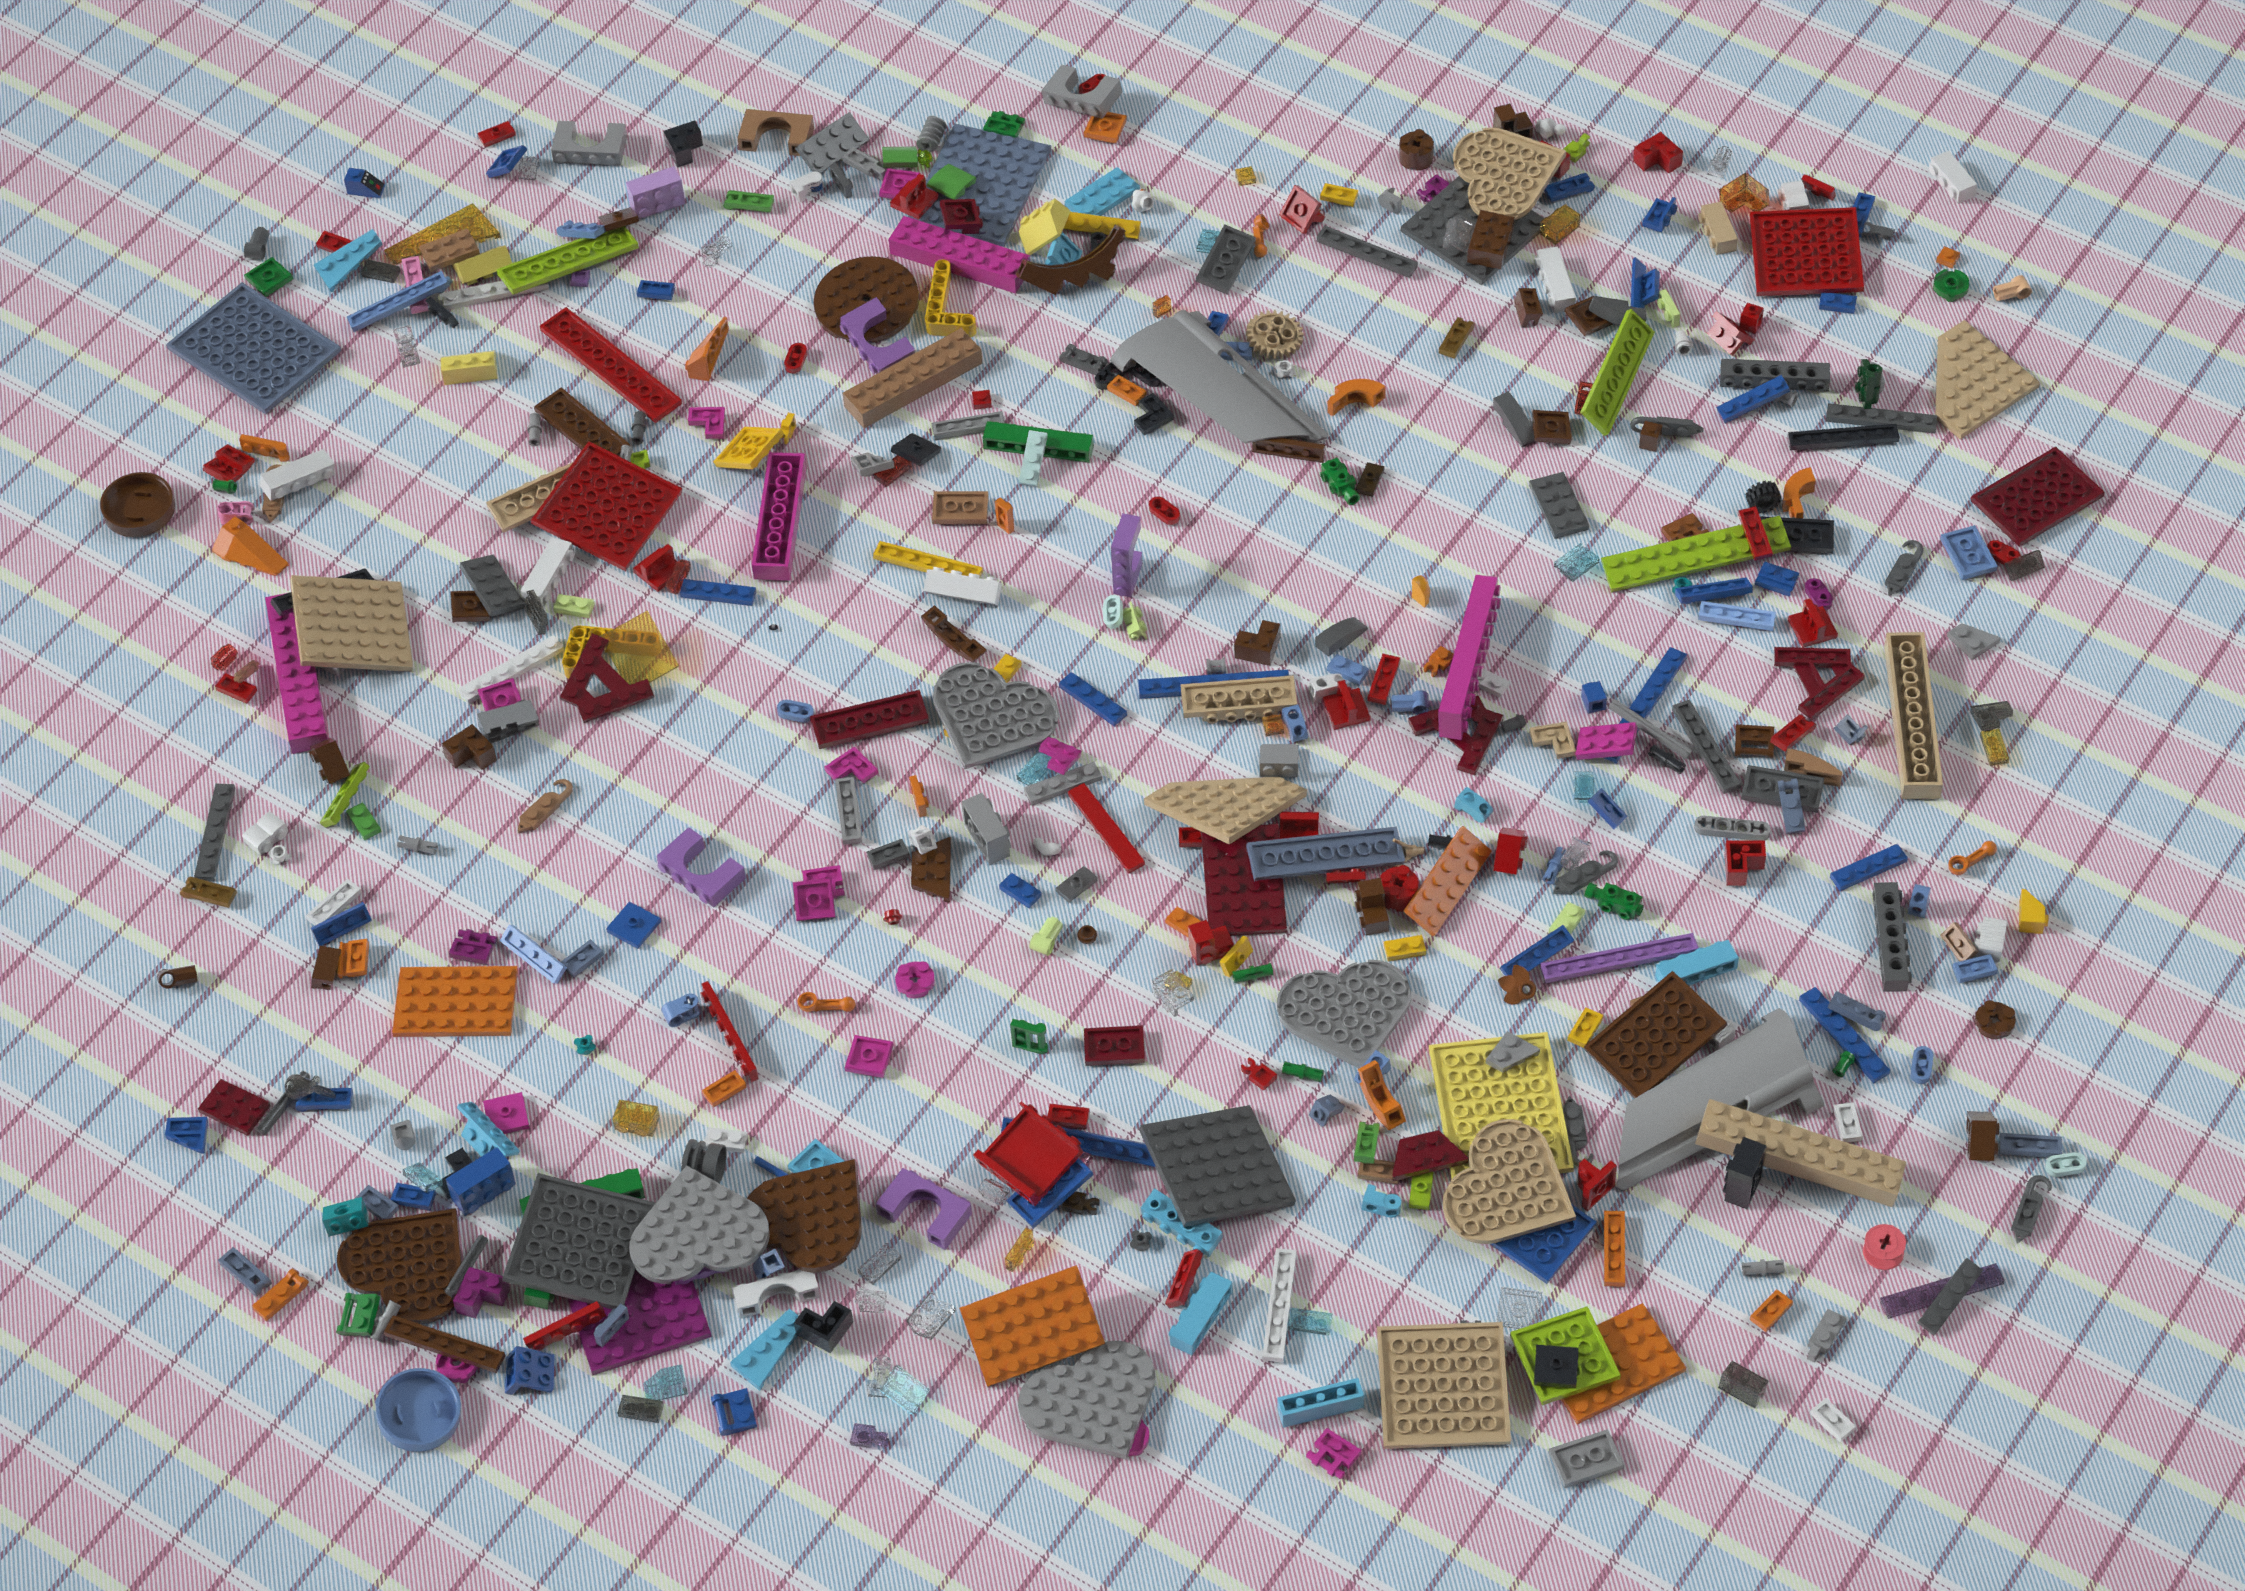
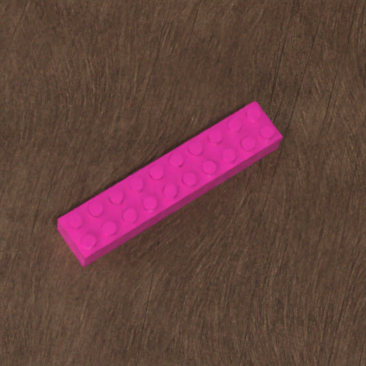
M1475 575L1438 711L1439 737L1462 740L1463 733H1467V718H1471V705H1474L1476 698L1474 692L1478 691V677H1482L1483 666L1481 665L1486 662L1487 653L1485 650H1489V636H1492L1494 631V625L1492 624L1497 621L1496 609H1500L1501 598H1498L1501 591V585H1498V577Z
M279 594L265 597L288 741L292 754L310 751V746L328 739V732L316 666H301L294 612L279 616L270 603L272 598L283 595Z

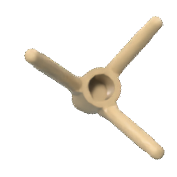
M1393 839V842L1402 846L1405 862L1412 859V857L1424 854V847L1408 845L1400 840Z

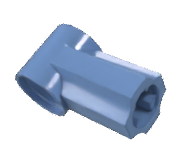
M1418 690L1413 692L1412 695H1392V712L1412 711L1415 715L1428 712L1429 694L1426 691Z

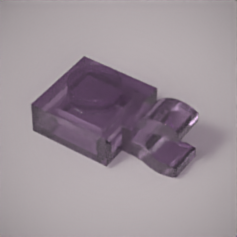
M855 1423L850 1444L851 1446L871 1448L872 1443H875L881 1447H888V1433L876 1432V1428L873 1425Z

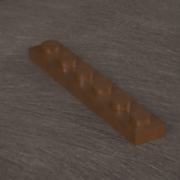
M394 1315L384 1330L386 1337L494 1373L498 1372L506 1357L503 1351Z

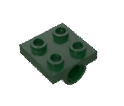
M1861 359V365L1857 368L1859 379L1855 383V392L1858 393L1859 402H1862L1864 409H1871L1872 404L1878 403L1883 372L1882 366L1870 364L1869 359Z

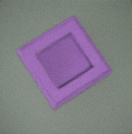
M590 270L573 272L570 286L588 287L591 275Z

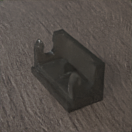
M1731 1361L1721 1375L1718 1388L1747 1405L1756 1408L1760 1397L1764 1396L1769 1381Z

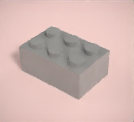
M980 793L961 801L964 825L988 864L991 865L1009 857L1011 843L1008 837L1010 832L1007 826L1002 825L999 813L993 811L990 799H986L984 794Z

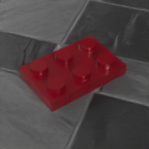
M1143 1025L1084 1028L1085 1066L1145 1063Z
M220 1079L198 1107V1111L219 1123L249 1136L271 1105L269 1101Z

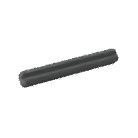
M301 1071L257 1126L258 1133L266 1135L296 1098L297 1091L303 1089L310 1080V1075L307 1072Z
M479 1235L445 1290V1293L450 1297H454L458 1292L468 1268L473 1267L488 1242L487 1237Z

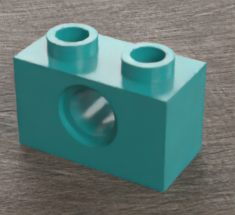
M362 1197L323 1207L322 1221L328 1237L368 1226V1211Z

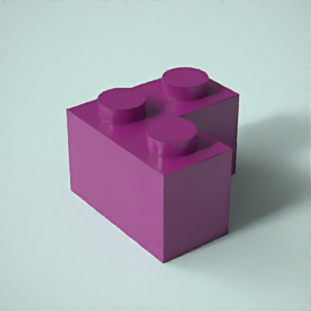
M469 1267L453 1300L457 1314L476 1319L483 1302L503 1307L510 1292L509 1283L503 1282V1276Z

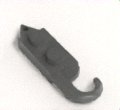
M1640 416L1634 418L1630 423L1631 429L1638 433H1641V429H1638L1635 425L1639 423L1644 424L1645 421L1663 425L1662 435L1691 437V435L1704 431L1703 427L1690 419Z
M1908 540L1902 545L1903 548L1913 545L1917 550L1914 555L1904 553L1897 559L1885 581L1888 596L1898 591H1903L1924 551L1923 545L1920 542Z
M1609 850L1602 851L1599 855L1610 856L1611 862L1603 866L1597 861L1589 860L1558 877V883L1553 890V894L1567 893L1571 895L1589 883L1598 880L1602 875L1617 866V855Z
M1569 1096L1562 1109L1573 1164L1579 1166L1581 1160L1578 1159L1576 1151L1583 1149L1587 1145V1135L1582 1105H1578ZM1590 1153L1589 1158L1587 1159V1161H1589L1590 1163H1592L1593 1161L1592 1153Z
M2035 1175L2027 1182L2011 1227L2016 1243L2021 1242L2028 1236L2031 1237L2037 1221L2043 1197L2034 1191L2036 1183L2044 1182L2047 1185L2048 1191L2052 1189L2051 1181L2045 1176Z

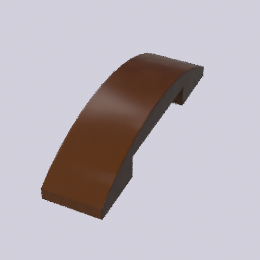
M935 605L921 615L928 628L947 647L964 659L974 662L987 652V649L974 638L970 640L947 620V615Z

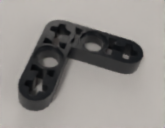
M1110 362L1095 376V386L1100 390L1107 389V385L1117 375L1124 376L1127 372L1150 387H1157L1162 381L1147 369L1141 372L1137 371L1136 368L1143 367L1139 363H1136L1135 367H1131L1125 372L1113 373L1111 370L1118 368Z

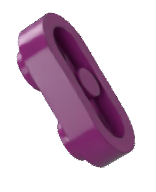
M1817 578L1807 580L1805 583V593L1812 599L1814 605L1816 604L1818 607L1823 606L1825 610L1830 609L1833 597L1824 583Z

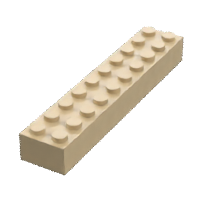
M1886 633L1884 650L1901 798L1940 799L1943 781L1925 633Z
M1709 1099L1695 1142L1696 1145L1734 1156L1733 1151L1736 1144H1740L1743 1137L1767 1145L1764 1161L1765 1167L1893 1207L1899 1193L1906 1161Z

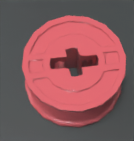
M1880 1224L1870 1228L1865 1236L1863 1247L1865 1260L1869 1265L1880 1270H1890L1899 1266L1904 1257L1906 1247L1905 1236L1900 1229L1893 1225Z

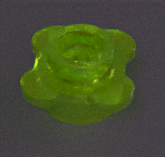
M919 149L917 151L918 162L927 168L931 167L930 162L933 161L931 153L928 150L922 151Z

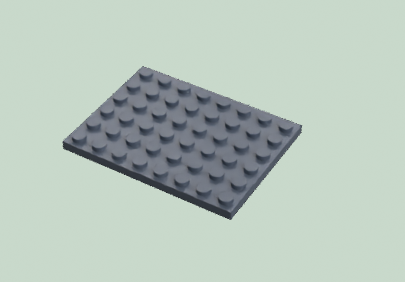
M955 123L926 179V188L937 192L927 187V183L934 174L947 164H951L975 176V184L966 188L965 194L957 199H975L976 206L980 208L979 218H982L983 227L980 229L979 234L964 235L1005 247L1052 150L1051 145L1017 137L1013 138ZM937 192L938 199L919 221L945 228L940 201L952 199ZM961 229L951 230L962 234Z
M243 282L166 344L169 351L265 415L341 352V347Z

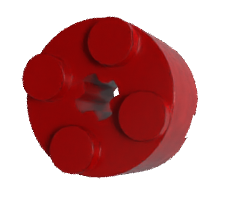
M1401 865L1399 867H1392L1380 875L1385 892V908L1389 910L1390 908L1395 909L1396 912H1404L1419 889L1417 875L1408 866Z

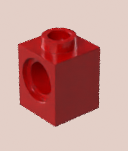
M1747 302L1740 315L1739 326L1744 331L1756 334L1763 321L1764 308Z

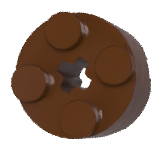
M1416 129L1400 137L1399 161L1406 169L1416 168L1415 171H1420L1432 164L1434 141L1430 135L1422 129Z

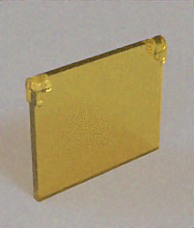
M648 610L601 635V637L609 640L610 643L606 651L621 677L630 685L647 678L649 683L679 667Z

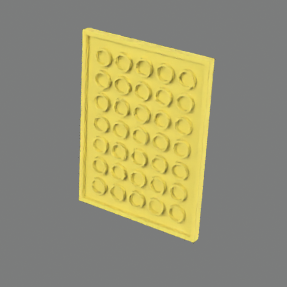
M1548 1032L1516 1035L1540 1048V1053L1536 1057L1532 1055L1526 1058L1524 1063L1515 1065L1503 1073L1486 1064V1058L1502 1037L1429 1045V1055L1443 1134L1468 1156L1467 1164L1449 1168L1451 1180L1461 1171L1470 1168L1469 1149L1476 1134L1486 1125L1503 1119L1520 1120L1532 1128L1534 1126L1547 1140L1559 1173L1574 1172Z

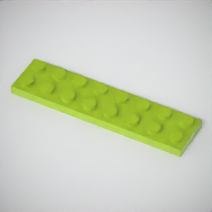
M624 226L606 231L596 239L580 238L497 269V275L514 295L638 249V242Z
M1632 309L1626 311L1580 412L1603 436L1610 433L1655 333Z

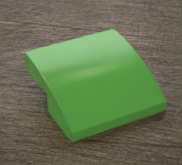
M882 147L883 168L918 167L917 147Z
M947 164L934 174L928 181L927 187L951 199H957L965 194L966 188L975 184L976 177L951 164Z

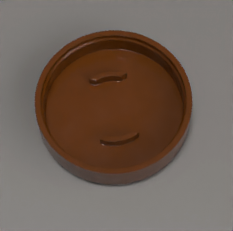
M148 472L130 473L116 479L104 490L100 500V509L108 528L126 537H142L160 530L172 518L176 505L169 483L164 478Z

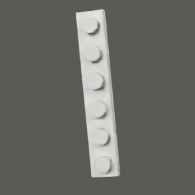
M497 281L444 292L442 297L445 309L450 310L549 289L548 282L513 295L503 281Z
M552 635L459 687V693L468 704H471L480 698L478 689L511 678L515 679L564 652V647Z
M1276 1248L1262 1355L1263 1361L1283 1362L1297 1250Z

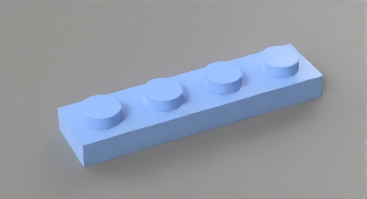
M1701 601L1698 620L1773 631L1776 612Z
M509 925L500 939V942L548 980L558 984L567 967L517 927Z

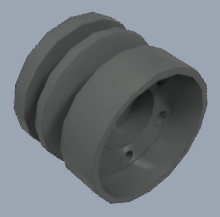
M690 1139L682 1157L681 1171L687 1165L720 1184L726 1166V1146L711 1142L706 1150V1143L704 1141L698 1142L695 1139Z

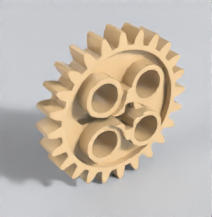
M1267 310L1266 314L1261 311L1259 316L1255 314L1254 319H1250V322L1247 324L1246 341L1250 342V347H1254V352L1260 350V355L1265 353L1266 358L1273 355V359H1276V356L1283 359V355L1290 357V353L1295 354L1296 350L1300 349L1304 333H1302L1303 327H1299L1300 322H1295V317L1290 319L1289 313L1283 315V311L1277 314L1276 310L1273 313Z

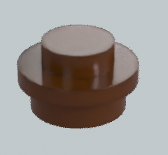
M1084 925L1077 933L1078 940L1083 944H1091L1096 940L1097 932L1092 926Z

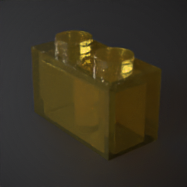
M1564 204L1541 221L1540 234L1556 245L1580 227V214Z
M619 1099L612 1119L614 1129L621 1133L628 1132L642 1137H653L660 1114L658 1106Z

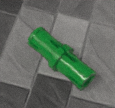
M1271 963L1256 967L1252 965L1247 969L1232 971L1234 983L1251 979L1256 981L1257 978L1273 975Z
M1284 1061L1282 1074L1293 1075L1301 1080L1305 1078L1322 1082L1324 1070L1311 1068L1303 1063L1299 1065Z

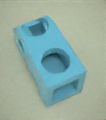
M1468 787L1456 797L1454 808L1458 811H1465L1479 823H1483L1493 813L1492 806Z
M1368 1184L1362 1201V1210L1386 1217H1397L1401 1211V1198L1396 1194L1386 1195L1377 1192L1376 1186Z

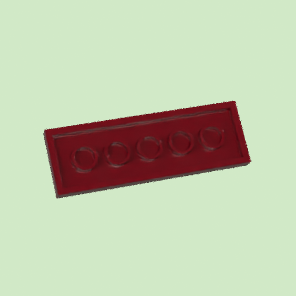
M919 689L810 716V721L819 749H824L929 723V717Z

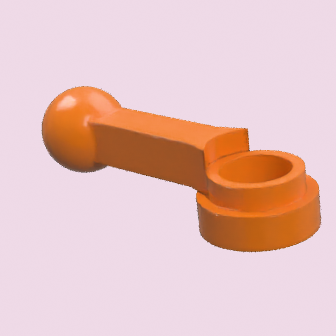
M1262 213L1253 220L1255 226L1252 227L1254 237H1256L1254 254L1260 258L1264 257L1268 251L1264 244L1263 232L1269 229V223Z
M1986 841L1982 844L1981 848L1966 858L1961 855L1951 857L1948 862L1950 872L1955 875L1964 874L1969 867L1986 856L1994 855L1997 852V845L1993 841ZM1961 864L1963 868L1958 870L1953 865Z
M812 992L802 993L797 1000L799 1008L805 1012L813 1010L815 1012L821 1010L851 1012L856 1006L855 1000L850 996L842 999L819 1000ZM806 1001H813L811 1005L804 1006Z

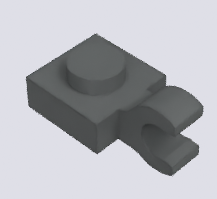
M1865 222L1864 225L1870 226V231L1862 232L1866 236L1878 233V237L1889 239V236H1894L1895 229Z

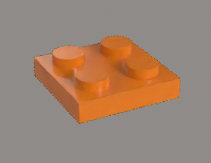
M1107 112L1103 118L1091 115L1083 132L1084 137L1117 143L1127 122V115Z

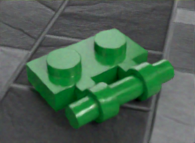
M992 111L991 117H988L983 127V131L1016 138L1021 131V124H1025V118L1017 114H1005L1004 111Z

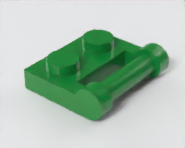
M1012 1019L1010 1024L1012 1047L1042 1055L1048 1052V1044L1045 1040L1047 1031L1045 1024L1037 1023L1035 1025L1025 1020ZM1033 1034L1037 1035L1038 1043L1033 1042Z
M346 1293L344 1298L346 1302L336 1333L343 1336L372 1335L381 1297L377 1294ZM357 1303L352 1325L348 1327L353 1304Z

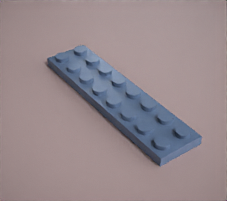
M1397 826L1248 842L1246 845L1254 881L1330 873L1335 870L1349 871L1350 869L1403 865L1405 863L1402 846L1393 842L1394 838L1400 840Z

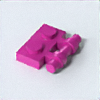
M840 865L802 870L803 881L832 878L834 899L845 895L844 888L836 889V886L843 885Z
M1326 1428L1314 1443V1447L1319 1451L1314 1453L1309 1450L1306 1458L1310 1459L1311 1463L1316 1467L1320 1466L1327 1470V1474L1342 1479L1345 1472L1339 1468L1343 1465L1349 1469L1361 1455V1449ZM1328 1455L1334 1459L1333 1463L1328 1462L1324 1457Z

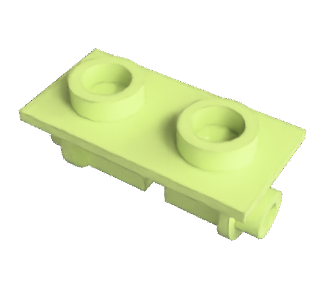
M1130 601L1131 607L1123 609L1124 622L1126 625H1129L1126 627L1129 638L1133 641L1138 640L1140 636L1147 639L1145 632L1147 627L1144 621L1141 620L1143 616L1142 611Z

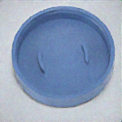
M414 1368L394 1375L383 1385L377 1397L376 1418L378 1427L390 1443L403 1450L421 1452L437 1448L452 1437L460 1422L461 1402L455 1385L446 1376L431 1369Z

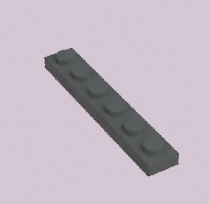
M1324 226L1317 235V242L1408 278L1412 276L1418 267L1417 261L1328 226Z
M1828 403L1826 422L1861 426L1897 423L1898 430L1935 434L1937 415L1876 408L1864 409L1858 406Z
M1690 699L1672 705L1673 713L1722 793L1726 794L1741 788V782Z
M215 784L194 878L210 882L215 881L236 789L234 784Z

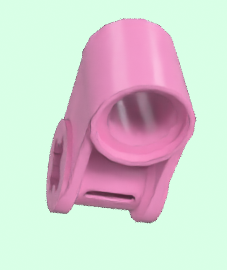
M249 501L220 503L217 507L220 523L224 525L236 516L247 525L253 522L251 512L254 505Z

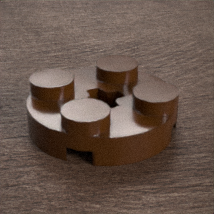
M1987 1000L1976 1012L1975 1025L1979 1028L1978 1031L1987 1038L2000 1039V1037L2005 1035L2007 1037L2015 1028V1010L2006 1004ZM1991 1018H1998L2000 1022L1993 1023Z

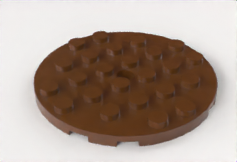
M876 256L851 259L834 267L822 278L814 295V310L821 327L831 336L845 339L849 343L848 335H844L840 329L841 317L867 303L862 301L863 297L870 298V300L877 297L886 309V319L868 329L864 335L865 340L872 341V343L888 339L903 330L910 323L913 314H916L919 305V290L911 272L894 260Z

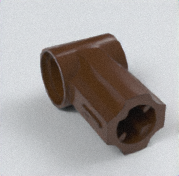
M195 965L162 969L157 974V981L165 989L198 982ZM165 974L172 976L169 983H162V977Z

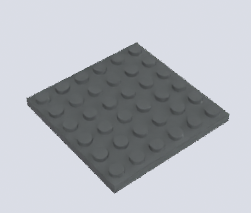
M1458 176L1401 226L1400 231L1482 285L1499 269L1467 262L1468 248L1478 215L1469 204L1468 187L1470 183ZM1533 210L1525 216L1514 220V229L1503 266L1548 226L1549 221Z
M1250 1105L1140 1125L1139 1131L1184 1227L1295 1205L1296 1199Z
M538 1173L502 1281L590 1304L598 1301L602 1307L610 1309L617 1308L620 1303L625 1305L636 1271L629 1250L631 1236L656 1203Z

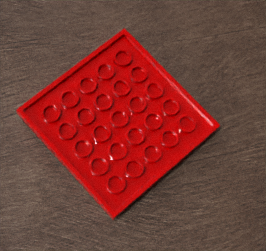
M1856 207L1750 212L1756 296L1864 292Z
M588 441L532 517L531 524L564 541L571 542L572 545L626 572L682 494V488Z

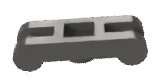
M1068 344L1065 352H1062L1059 356L1061 362L1093 375L1099 373L1102 367H1105L1108 363L1107 358L1104 356L1098 357L1076 348L1073 344Z

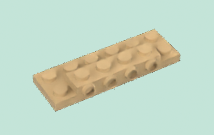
M572 463L558 467L553 472L543 474L531 482H526L522 486L508 490L505 494L486 502L488 509L502 532L505 533L531 521Z
M1294 675L1181 684L1184 718L1203 717V722L1207 721L1210 724H1214L1218 720L1234 722L1241 718H1245L1248 721H1252L1256 717L1272 719L1278 716V711H1281L1282 708L1297 705Z

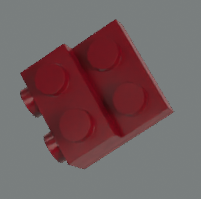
M975 199L940 201L945 230L961 229L962 234H979L980 229L983 227L982 218H979L980 208L976 206Z

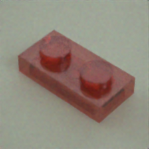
M896 455L891 459L894 462V468L874 473V479L888 487L912 468V462Z

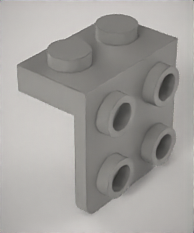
M1262 744L1260 746L1259 760L1260 777H1298V745Z

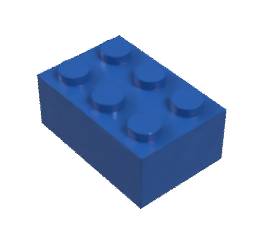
M498 1147L446 1178L451 1199L464 1216L475 1212L485 1203L493 1201L498 1195L509 1191L516 1185L511 1164Z

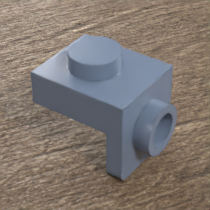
M1847 714L1833 729L1850 745L1854 741L1857 743L1866 736L1864 732L1868 727L1864 725L1861 728Z
M1330 1094L1315 1101L1309 1116L1323 1127L1327 1124L1329 1117L1342 1113L1345 1106Z

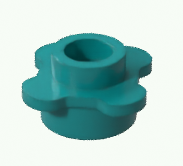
M1684 577L1675 579V586L1672 588V592L1675 594V588L1692 586V582Z
M588 1034L585 1037L574 1040V1045L578 1048V1054L588 1055L596 1049V1045L592 1042V1035Z

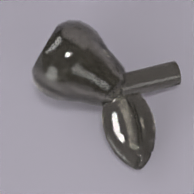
M292 1074L285 1082V1093L292 1100L302 1099L313 1092L329 1098L336 1097L333 1091L318 1085L320 1082L318 1076H314L310 1080L300 1074Z

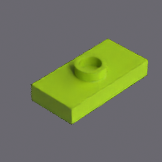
M1433 1172L1412 1177L1409 1208L1429 1210Z

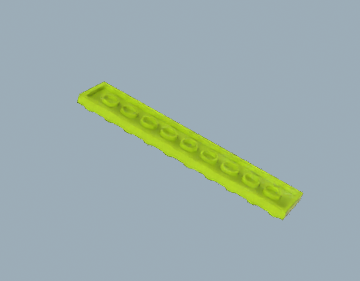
M1780 515L1762 519L1761 521L1773 554L1791 550ZM1737 525L1602 557L1601 563L1612 593L1754 558L1742 525Z

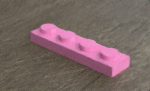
M419 256L402 259L406 287L423 280ZM427 298L410 305L411 314L429 311L428 304L425 302Z

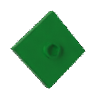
M273 257L244 274L245 279L264 297L269 296L294 279L293 275Z

